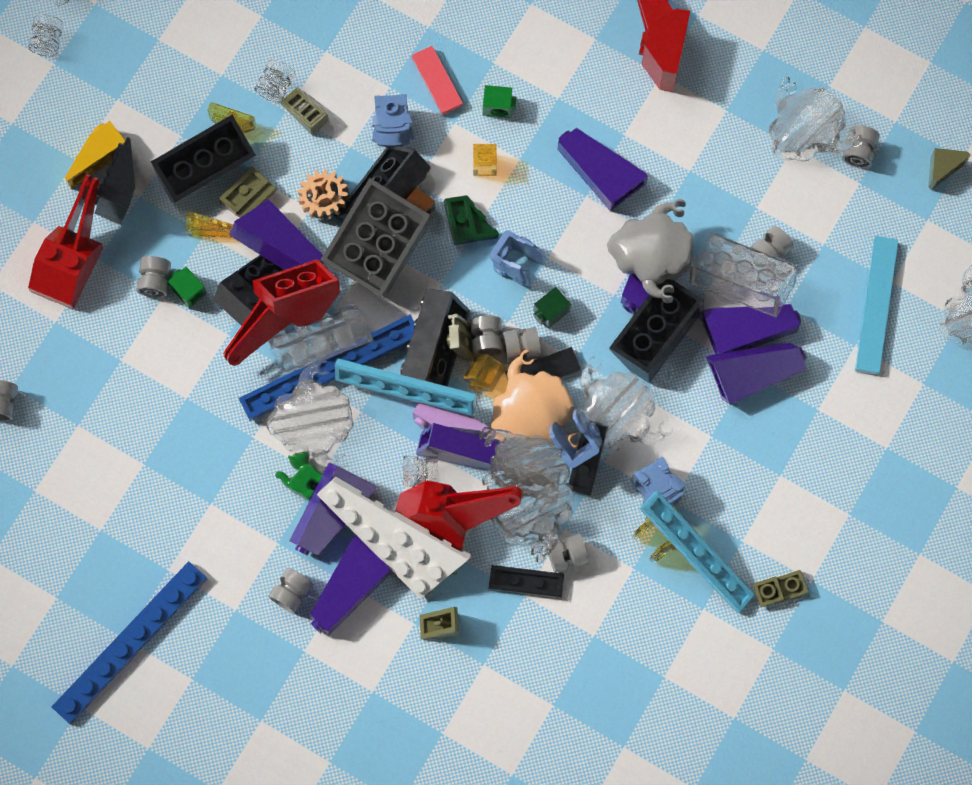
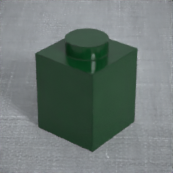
M555 287L534 303L533 316L539 324L542 325L544 323L547 328H550L570 312L571 304Z

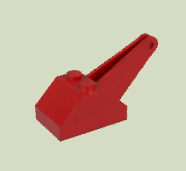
M637 0L645 32L642 34L639 55L643 56L641 64L659 90L673 92L690 11L679 8L673 10L667 0Z
M88 174L83 179L80 191L64 228L58 226L44 239L34 259L28 285L31 293L72 310L103 250L102 243L90 239L99 179L95 177L92 180V176ZM81 211H82V215H81V219H80L78 231H77V233H75L74 230H75L76 224H77V222H78L80 213H81Z
M317 259L253 280L254 293L259 297V301L224 350V358L230 365L237 366L291 323L302 327L321 320L340 293L339 279Z
M426 480L400 493L395 512L429 530L430 535L441 541L445 539L452 544L451 547L462 551L467 530L518 507L521 504L523 492L519 487L510 486L457 493L451 485Z

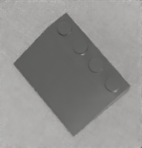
M369 178L321 258V261L376 295L386 298L434 219V216Z

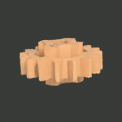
M327 169L323 170V174H319L315 170V176L313 177L307 174L308 181H301L300 185L303 189L297 190L300 196L298 202L300 205H303V212L309 211L311 218L317 214L319 220H322L324 215L332 219L331 213L333 212L340 215L339 207L346 208L343 200H349L348 193H346L348 187L347 184H344L343 177L337 178L335 171L328 175ZM334 186L338 188V195L334 192ZM308 194L312 197V203L308 201Z

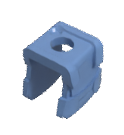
M407 94L374 96L376 116L373 117L372 127L375 128L372 141L382 147L408 145L410 141L414 140L412 127H410L413 123L410 114H408Z
M506 230L490 253L493 269L502 277L508 275L513 278L514 282L522 286H528L530 284L528 272L522 266L507 261L506 258L512 249L524 254L537 264H543L545 256L543 251L524 236L519 237L515 233Z
M580 408L574 410L573 419L578 429L589 441V444L576 451L557 422L551 424L549 428L550 439L557 449L560 448L562 451L561 458L571 468L598 454L602 444L599 429L593 422L590 423Z
M663 456L640 471L634 472L631 479L636 489L641 492L644 499L643 504L654 491H659L674 507L681 501V496L684 494L683 489L686 486L678 476L675 477L670 472Z

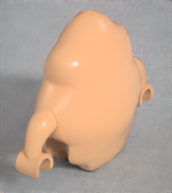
M525 350L509 366L506 392L497 396L493 401L491 431L498 439L509 441L516 447L524 448L532 442L546 445L553 451L561 452L560 448L557 449L550 439L549 428L554 422H557L562 427V425L571 420V410L574 402L560 377L552 376L544 371L537 373L535 376L521 373L520 369L523 364L531 365L535 360L532 359L529 362H525L523 356L530 352V350ZM572 433L571 435H569V442L571 437L577 435V433ZM570 442V444L573 446V448H577V447H578V444H577V445H573V444Z

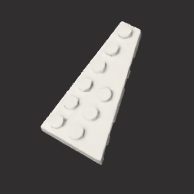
M337 477L332 479L317 494L419 599L463 565L471 556V554L465 551L462 553L451 547L452 544L445 539L441 541L430 535L429 530L400 513H392L383 507L384 504L377 500L373 502L362 495V491Z

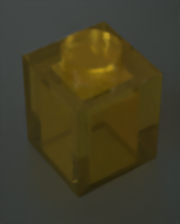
M473 144V176H497V144Z
M477 354L463 379L469 382V387L478 393H482V391L492 392L506 367L490 355Z

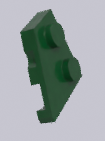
M468 195L444 199L443 203L454 245L498 238V231L496 229L493 230L485 220V215L475 207L474 202Z

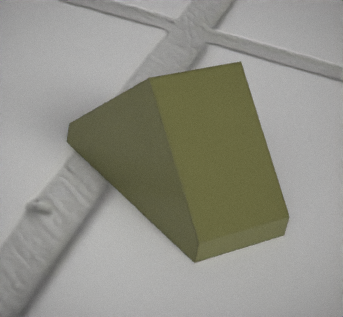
M935 148L930 158L928 186L932 191L967 164L971 154L967 151Z
M458 607L421 614L420 638L422 640L459 638Z

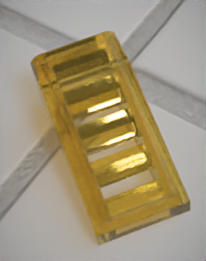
M187 211L186 231L188 236L233 238L230 235L233 224Z

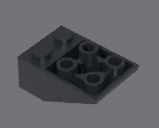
M129 137L126 138L124 144H118L112 163L110 162L103 183H100L97 190L95 202L97 207L94 214L121 225L135 191L131 139Z
M259 255L221 281L213 300L242 326L259 301V297L254 293L253 280L283 271L284 269Z

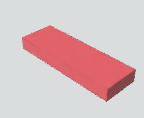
M433 46L412 54V60L441 115L443 116L462 107L463 102Z

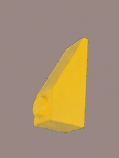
M111 121L99 124L90 133L65 176L70 189L81 183L87 174L93 175L112 162L118 144H124V138Z

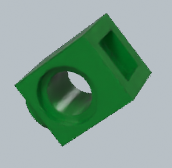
M485 85L482 115L510 118L511 110L516 109L517 96H512L513 87Z
M184 267L182 270H176L170 276L168 281L170 289L188 308H191L207 294L205 286L187 267Z

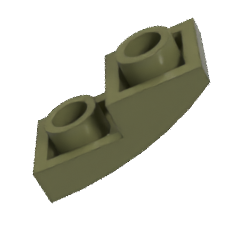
M801 570L779 577L775 576L753 584L761 608L809 594Z

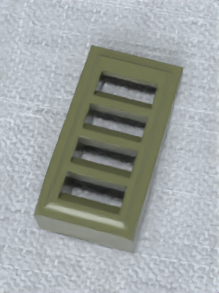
M298 87L280 101V104L311 135L329 120L328 114ZM298 96L300 99L291 106L289 102ZM304 102L305 105L297 111L296 108ZM310 108L311 110L303 116L302 113ZM313 114L317 115L311 121L308 120Z

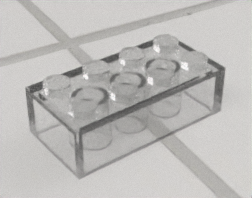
M710 232L691 264L689 283L777 318L796 284L798 266Z
M346 305L341 307L338 313L333 315L326 313L321 320L313 322L309 326L298 327L295 325L294 329L288 332L282 330L271 338L268 343L275 362L282 375L369 343L373 339L361 310L357 306Z

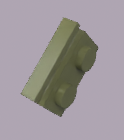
M251 166L219 200L235 216L240 218L267 201L277 189Z
M458 314L448 315V319L452 321V325L449 326V334H447L449 348L466 361L476 360L472 347V340L475 337L471 334V324Z

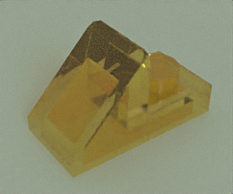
M210 102L207 111L213 123L216 124L233 114L244 134L255 130L256 122L254 116Z

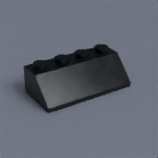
M233 114L150 162L169 199L175 203L256 156Z
M396 145L386 147L349 195V200H345L346 208L340 207V215L335 213L334 216L341 222H344L369 178L402 198L407 199L416 187L425 180L427 173L431 169L430 165L414 149Z
M666 279L657 287L662 289L665 285H672L674 293L667 292L665 295L672 296L673 301L665 303L662 298L649 295L609 347V350L629 371L648 383L651 382L699 318L702 310H704V299L671 279Z
M426 289L425 296L421 300L419 316L414 323L413 336L407 346L406 359L401 366L400 373L404 376L448 387L457 353L451 350L447 344L449 326L452 325L448 315L458 314L467 321L470 310L453 292Z

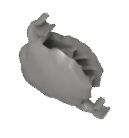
M683 199L658 205L643 220L629 219L620 230L610 237L607 243L608 252L616 260L618 268L624 274H635L649 295L662 298L665 303L673 301V297L667 296L665 293H674V287L672 285H665L662 289H659L657 285L663 283L666 279L677 280L683 273L688 272L691 266L693 234L687 230L684 223L673 222L667 215L668 212L673 211L676 217H683L685 211L677 209V207L686 206Z

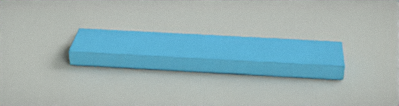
M881 236L874 237L855 371L874 375H879L898 239Z
M337 359L335 363V381L470 416L474 415L476 409V394L342 359Z
M654 491L639 508L641 512L735 612H741L755 594L659 491Z

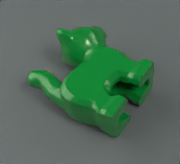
M307 452L294 453L292 456H288L289 463L294 469L299 471L291 479L282 471H277L275 477L281 479L282 483L294 494L310 501L315 491L310 489L312 484L318 485L323 474L310 464V455Z

